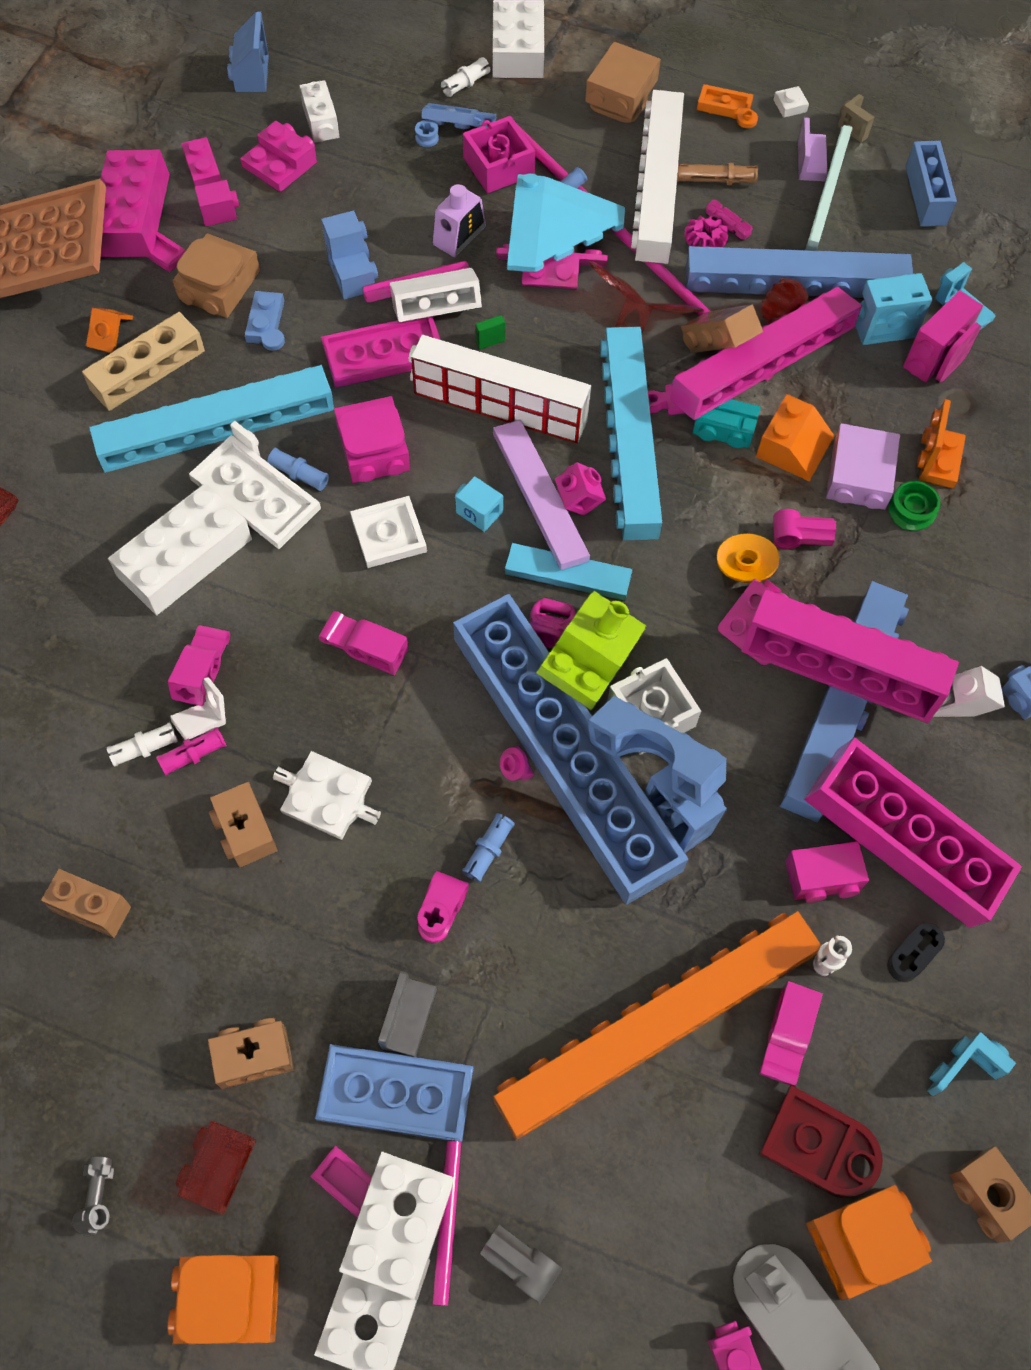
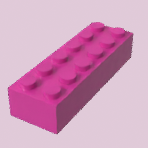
M766 589L741 652L925 723L930 722L948 697L959 664L958 661L950 659L944 653L926 650L909 640L894 638L884 634V632L877 628L862 626L852 622L845 616L830 614L820 610V608L813 604H804L790 599L781 592H772Z
M855 737L837 749L804 798L807 803L969 928L991 921L1022 868L1019 863Z

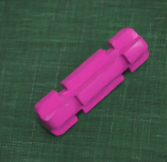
M712 200L708 203L705 211L707 215L712 216L713 219L716 217V220L721 219L722 225L727 226V229L732 233L735 231V235L741 240H746L751 235L753 228L746 221L741 222L742 218L727 207L722 208L723 204L717 200Z

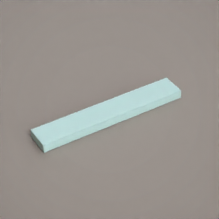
M843 125L841 127L805 249L807 251H817L852 131L850 126Z

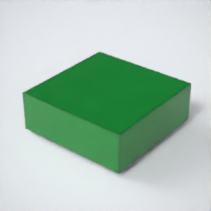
M502 315L475 324V338L479 350L505 341L506 322Z

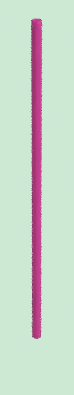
M517 124L534 148L535 157L560 181L563 180L568 173ZM582 186L578 188L579 190L587 192ZM624 227L617 232L609 228L636 254V249L631 248L632 235ZM643 261L698 316L710 311L661 263ZM773 375L766 378L765 381L770 380L773 377Z

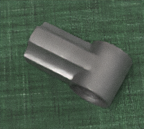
M500 1225L493 1232L480 1253L493 1266L512 1278V1283L539 1304H541L562 1271V1268L536 1248L532 1250Z

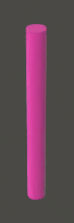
M447 1141L444 1174L454 1177L455 1181L439 1226L433 1305L448 1306L461 1154V1142Z

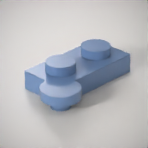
M255 291L245 331L246 343L259 344L262 342L263 346L271 351L283 347L285 338L283 333L278 330L284 305L283 293Z

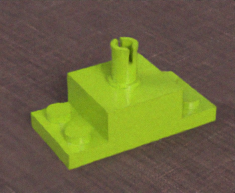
M593 591L569 623L536 674L592 710L639 640L646 625L631 616L628 607L620 601L610 602Z

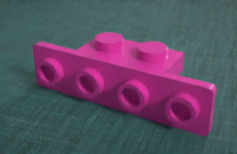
M504 244L503 248L496 249L497 259L508 260L509 244ZM586 250L585 254L573 252V254L559 261L551 257L543 261V269L537 272L523 271L522 286L577 289L579 265L606 266L608 255H602L600 250Z

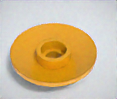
M755 534L732 536L720 545L717 552V564L720 570L727 577L738 582L751 583L753 579L759 582L772 576L779 565L780 557L776 546L768 539Z

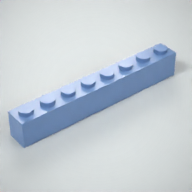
M689 246L685 272L686 288L690 292L820 296L822 293H827L839 287L851 297L864 298L862 292L867 280L896 277L905 274L911 275L913 274L911 254Z
M872 581L863 598L854 623L868 628H877L884 632V634L898 639L899 634L894 631L896 625L902 626L909 611L908 608L904 607L908 595ZM828 685L780 805L781 808L818 823L823 814L807 803L804 798L837 749L853 739L856 729L862 731L869 715L868 712L864 711L866 703L872 704L873 702Z

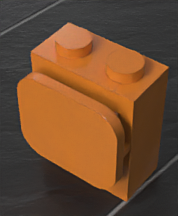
M896 1185L884 1188L806 1222L840 1300L851 1299L875 1287L890 1283L932 1262L929 1256L931 1251L929 1241L924 1232L916 1228L910 1216L912 1214L911 1204L905 1193L898 1191Z
M275 1255L180 1257L179 1266H174L171 1281L172 1291L177 1292L176 1307L170 1310L168 1317V1334L173 1335L172 1344L275 1342L280 1257Z

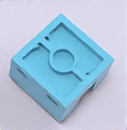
M922 273L876 278L866 281L862 292L864 300L860 303L862 308L855 325L862 345L916 338L932 302V297Z

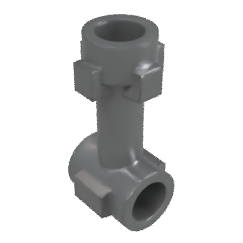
M90 1157L88 1165H84L83 1176H87L86 1178L89 1179L85 1208L78 1210L72 1220L74 1229L80 1235L90 1236L97 1234L98 1230L103 1229L109 1222V1211L101 1203L105 1180L113 1179L114 1169L111 1168L112 1159Z

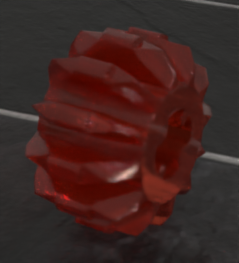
M782 278L778 284H773L770 291H767L766 298L762 300L763 306L760 312L763 314V318L767 320L766 322L771 324L779 320L784 314L788 315L806 303L809 295L798 281L791 278Z

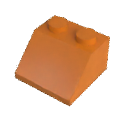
M786 394L762 436L756 457L810 482L830 446L834 434L813 405Z

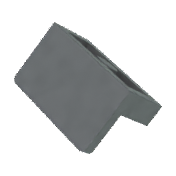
M400 971L378 1040L381 1049L404 1056H417L437 991L436 986L409 979L407 972Z

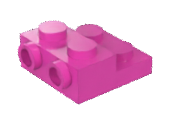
M274 121L257 135L259 144L240 158L242 167L279 192L317 163L315 144L312 139L306 135L300 137L289 123L282 125L278 121Z

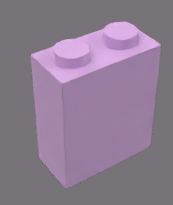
M841 423L833 444L826 499L836 500L840 503L863 505L870 509L879 508L885 510L894 490L900 434Z

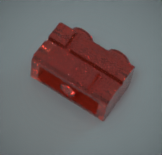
M210 1121L208 1127H202L195 1138L193 1149L197 1150L191 1165L185 1164L178 1175L176 1186L180 1189L177 1196L224 1215L256 1140L249 1135Z

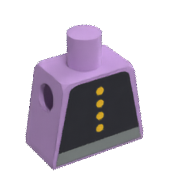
M457 184L450 188V195L435 211L433 245L455 258L486 226L482 199L468 191L463 185Z

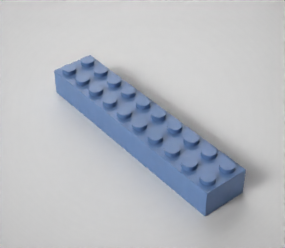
M507 594L453 622L454 640L625 905L682 873L688 862V857L621 758H616L590 743L588 720L592 715L586 706L536 674L549 655V652L511 595Z

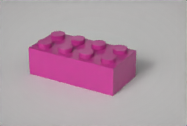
M160 150L107 151L100 178L106 186L101 257H150L152 250H154L156 231H158L170 176Z

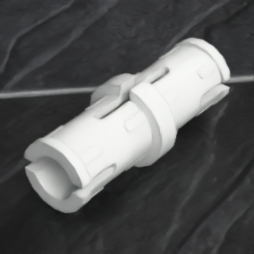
M481 57L467 67H460L456 74L441 82V88L448 86L443 90L444 94L447 97H451L464 87L468 86L470 88L473 86L474 81L490 73V66L485 69L483 68L489 64L488 61Z
M169 722L144 734L141 731L134 734L135 737L106 748L108 754L111 755L109 757L113 766L116 767L141 755L144 758L151 755L150 752L174 742L176 743L178 739Z
M836 936L835 940L832 938L829 942L824 943L813 960L814 970L822 976H828L829 973L832 974L834 971L842 968L847 961V957L852 952L851 942L844 936Z

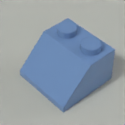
M255 12L234 34L233 46H229V57L232 64H228L227 71L229 81L234 83L235 92H266L269 54L261 12Z

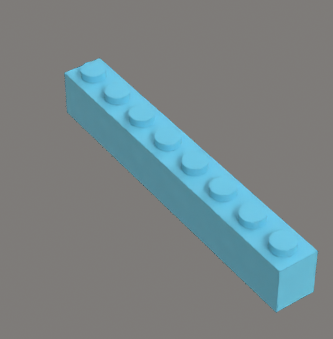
M641 327L606 328L605 340H600V357H605L606 363H602V380L608 382V386L604 387L605 404H610V410H607L606 424L607 428H612L613 434L609 435V452L615 455V459L611 460L612 478L617 477V485L613 487L614 503H619L620 510H616V528L622 529L623 540L659 539L662 515Z
M319 365L286 375H278L260 382L249 383L234 389L219 391L204 397L192 398L185 402L163 406L148 412L133 414L122 419L103 422L89 428L97 457L104 473L226 440L231 435L233 436L230 424L234 421L246 430L256 432L333 411L334 404L332 392L323 367Z

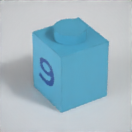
M475 476L468 484L461 485L455 494L456 513L483 532L503 513V495Z

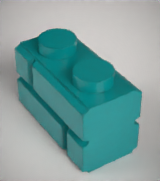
M730 399L697 418L692 434L698 435L706 441L718 440L726 442L733 448H750L761 406Z

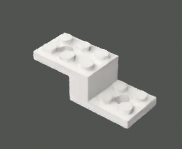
M381 1152L339 1272L343 1273L314 1354L315 1356L352 1370L395 1369L431 1261L429 1256L455 1181L454 1177ZM402 1193H410L416 1199V1208L409 1216H400L394 1210V1201ZM363 1315H371L377 1321V1333L370 1340H362L356 1334V1322Z

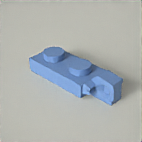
M428 103L422 109V119L434 121L437 125H444V122L455 123L454 127L469 129L470 125L477 128L481 127L485 120H489L491 123L496 121V114L479 112L476 109Z

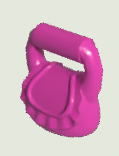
M543 598L532 606L529 624L545 647L554 648L576 615V611L571 604ZM540 610L568 616L569 618L563 619L562 617L546 615V613H540Z

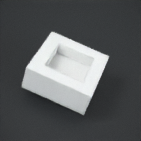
M799 86L775 92L773 100L783 118L807 112L809 103Z

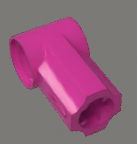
M793 509L779 510L773 515L774 545L780 549H793L800 546V544L832 546L835 541L836 521H834V518L804 517Z

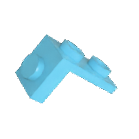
M963 262L955 269H948L940 279L941 285L935 299L944 306L961 290L982 304L964 289L972 268ZM983 305L976 322L981 325L982 329L994 320L995 314Z
M981 1032L971 1038L963 1036L951 1050L955 1055L948 1065L942 1062L929 1077L934 1083L927 1092L932 1096L942 1092L969 1058L995 1080L1007 1075L1016 1062L1009 1057V1052L1004 1046L994 1040H989Z

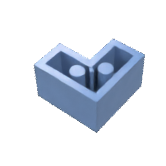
M354 210L321 219L327 259L343 299L363 295V287L374 284V279L378 278L374 261L369 262L368 260L370 255L367 244L364 241L367 238L364 222L358 221Z

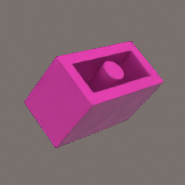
M858 841L792 850L785 860L794 900L806 899L807 903H814L826 899V895L839 894L840 898L853 897L860 894V891L869 881Z

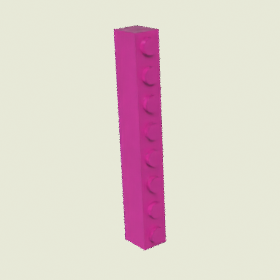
M839 287L827 293H822L818 298L809 303L802 304L788 315L784 314L779 320L768 326H763V332L736 348L722 349L716 355L707 360L700 361L696 366L685 372L682 371L677 374L672 382L670 400L695 420L853 329L862 305Z

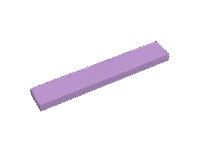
M521 420L493 427V435L560 570L589 562L590 554L567 509H565L563 501Z

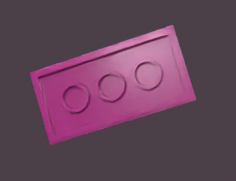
M433 316L403 322L397 320L322 336V345L335 388L411 371L412 363L409 362V353L413 345L417 346L421 336L425 335L440 340Z

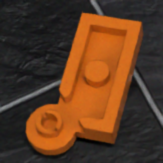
M703 84L697 105L698 111L737 119L739 126L748 129L756 126L758 121L757 113L750 109L753 94Z

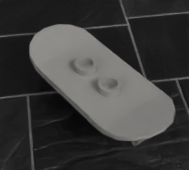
M776 1244L758 1245L746 1251L737 1262L734 1272V1294L742 1311L784 1370H880L867 1348L805 1263L790 1249Z

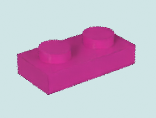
M207 137L181 143L195 186L221 181V176Z

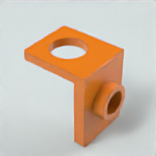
M92 307L86 346L109 353L116 350L120 320H133V315L106 308Z

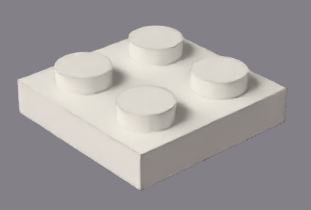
M409 496L350 511L367 568L427 552L426 543Z

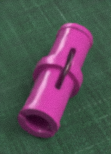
M215 727L213 730L191 741L189 738L183 740V745L156 758L165 776H167L169 773L191 762H194V764L201 762L200 758L227 745L218 727Z

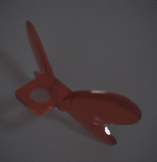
M589 262L597 274L627 297L615 327H627L625 325V318L629 313L634 312L635 308L640 310L638 314L640 324L638 327H641V335L653 310L673 313L704 311L702 308L687 305L646 303L636 290L624 280L612 275L597 263Z

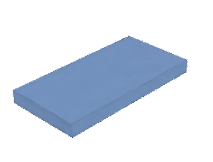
M330 1044L315 1119L316 1121L462 1143L474 1066Z

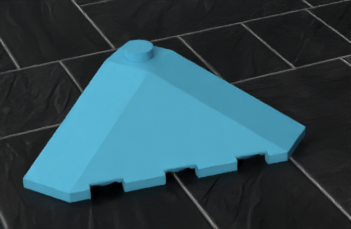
M531 173L525 175L518 174L507 270L537 272L543 269V261L551 257L559 261L573 254V246L584 242L583 244L587 247L603 239L602 232L609 228H612L615 232L623 229L625 207L546 176H537Z

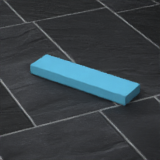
M512 543L505 566V574L588 593L595 591L601 596L625 601L632 569L589 560V562L560 570L551 551Z

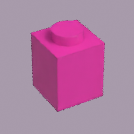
M227 180L195 186L205 226L237 220L235 208L240 206L236 191H230Z

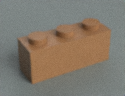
M753 304L709 311L680 326L683 332V341L691 353L736 348L763 332Z

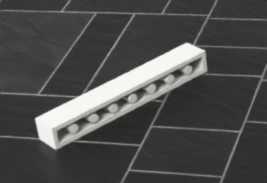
M653 90L652 101H646L643 135L647 136H643L641 153L646 155L641 154L639 171L644 173H639L637 190H642V192H637L635 209H639L640 212L635 211L633 229H638V231H633L631 248L636 249L635 261L664 264L669 262L684 93Z

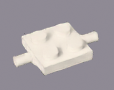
M310 752L302 769L296 775L281 767H278L276 769L277 773L273 775V780L290 786L289 794L280 809L283 814L338 839H343L349 825L357 817L374 825L378 822L377 818H380V811L364 805L365 794L372 782L371 777L315 752Z

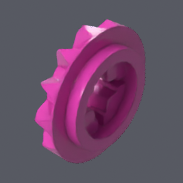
M700 215L697 220L691 219L688 226H686L685 240L689 246L724 247L728 240V227L722 225L721 219L714 221L712 216L704 219ZM705 229L708 233H711V237L706 232H702V230Z

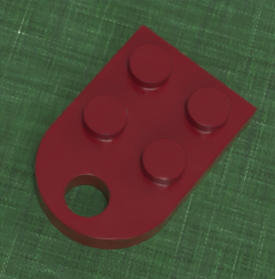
M792 1085L785 1094L758 1154L824 1192L841 1198L858 1196L871 1189L881 1174L883 1162L880 1145L876 1137L866 1126ZM855 1156H861L869 1163L870 1172L866 1178H860L853 1173L851 1161Z

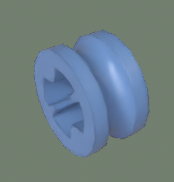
M422 120L416 124L415 140L417 144L422 147L436 145L439 140L438 125L431 120Z

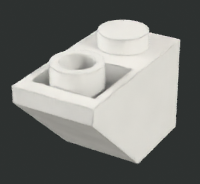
M982 666L956 674L948 697L933 717H975L1004 708L1000 678Z

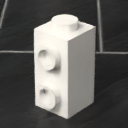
M326 81L300 85L302 105L314 143L339 138L337 116Z

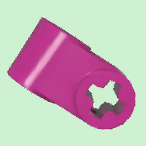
M439 871L435 872L417 917L418 930L422 939L430 943H437L446 938L455 916L465 900L469 883ZM434 918L439 919V923H435L433 927L428 926V922L432 923Z

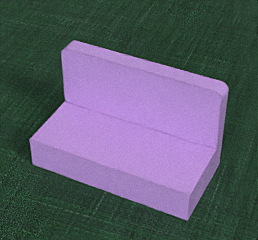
M804 118L798 138L799 180L825 182L827 177L826 135L810 134V118Z

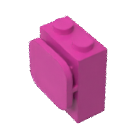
M959 290L919 329L903 367L925 383L938 372L936 380L940 383L943 382L969 353L981 329V325L976 320L983 305Z
M392 396L334 408L337 429L352 483L368 482L374 478L399 475L410 471L409 452L405 442L404 430Z

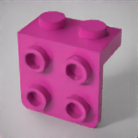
M753 579L718 626V631L740 649L743 648L765 589L772 592L782 591L768 579L764 583ZM751 656L761 665L769 664V662Z

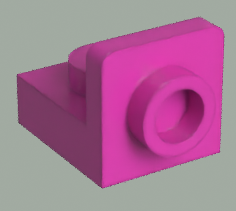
M733 1321L714 1329L716 1337L707 1340L718 1370H762L749 1337L752 1335L749 1326L738 1327L737 1322Z

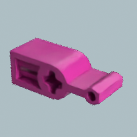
M337 611L332 612L319 635V640L323 643L343 649L352 658L394 676L408 652L406 636L367 620H353Z
M201 625L197 627L191 644H187L184 647L168 680L172 700L199 706L204 705L206 700L204 678L209 677L214 683L220 668L222 653L231 637L230 631Z
M790 981L783 986L769 1031L767 1048L759 1071L760 1075L789 1086H796L823 993Z

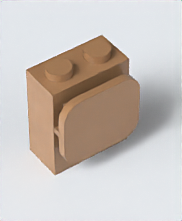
M613 42L587 80L585 102L589 103L591 109L597 113L624 123L634 122L646 106L648 95L658 81L661 59Z
M207 233L204 238L193 241L177 263L178 274L173 279L178 300L187 305H194L204 309L210 314H217L228 318L260 272L256 251Z

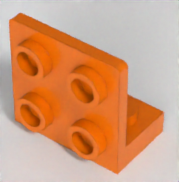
M944 399L940 409L935 408L932 413L931 427L926 426L924 429L921 444H925V450H921L916 467L921 468L920 481L954 489L958 482L966 435L945 430L951 400Z

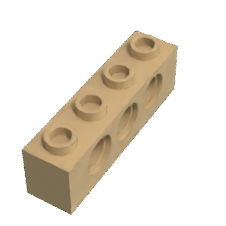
M178 312L147 332L140 334L124 346L117 348L98 362L91 364L82 373L89 390L110 411L205 352L198 330Z

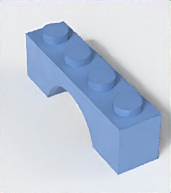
M613 696L588 720L590 743L616 758L633 752H648L660 756L672 767V791L699 807H702L726 781L727 758L718 751L709 749L693 740L688 734L681 733L666 725L659 718L652 717L639 710L632 703Z

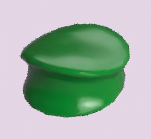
M920 481L902 483L890 499V516L894 523L903 530L918 531L926 529L938 516L941 505L940 496L935 489Z

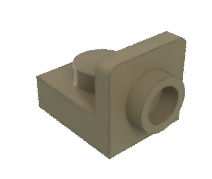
M858 94L852 100H847L841 107L838 127L840 129L843 125L852 127L850 136L862 143L868 138L875 117L861 108L864 97Z

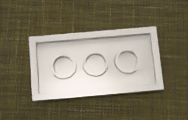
M232 435L189 473L191 481L199 487L207 483L246 519L247 524L278 549L321 509L320 502Z

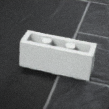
M472 268L390 282L393 309L399 322L482 307L479 279Z

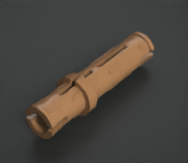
M728 163V165L678 164L677 182H726V185L739 182L756 184L758 165L740 166L734 165V163Z

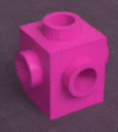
M576 462L555 478L559 490L558 494L563 501L565 509L585 516L606 500L600 484L601 477L592 467L589 468Z

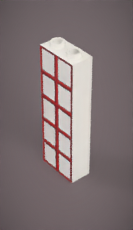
M425 335L421 336L417 346H412L409 353V362L412 363L410 380L413 381L414 394L508 423L521 420L525 428L573 443H579L588 419L591 385Z

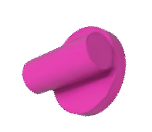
M519 746L508 748L502 753L500 769L505 778L511 781L520 779L526 781L534 776L528 764L527 756Z

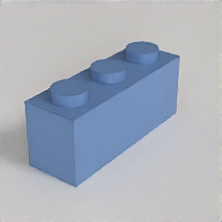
M941 141L914 142L905 167L920 226L947 225L957 200Z

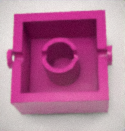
M511 116L492 123L489 120H485L481 127L463 133V158L486 193L517 183L518 174H535V150Z

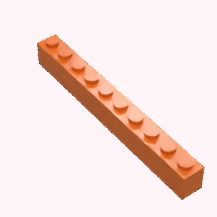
M797 911L789 917L782 913L768 923L770 928L759 935L757 930L739 941L741 946L730 952L728 948H725L710 958L712 964L701 970L697 965L681 976L683 980L681 983L672 988L668 983L655 990L651 994L653 1000L643 1006L639 1002L630 1005L621 1012L623 1018L613 1024L609 1020L600 1023L590 1031L592 1037L582 1043L578 1039L567 1043L559 1050L562 1054L550 1062L547 1057L539 1060L528 1068L531 1074L519 1081L516 1077H512L497 1087L499 1093L494 1095V1103L515 1140L517 1141L816 956L822 945L800 913Z

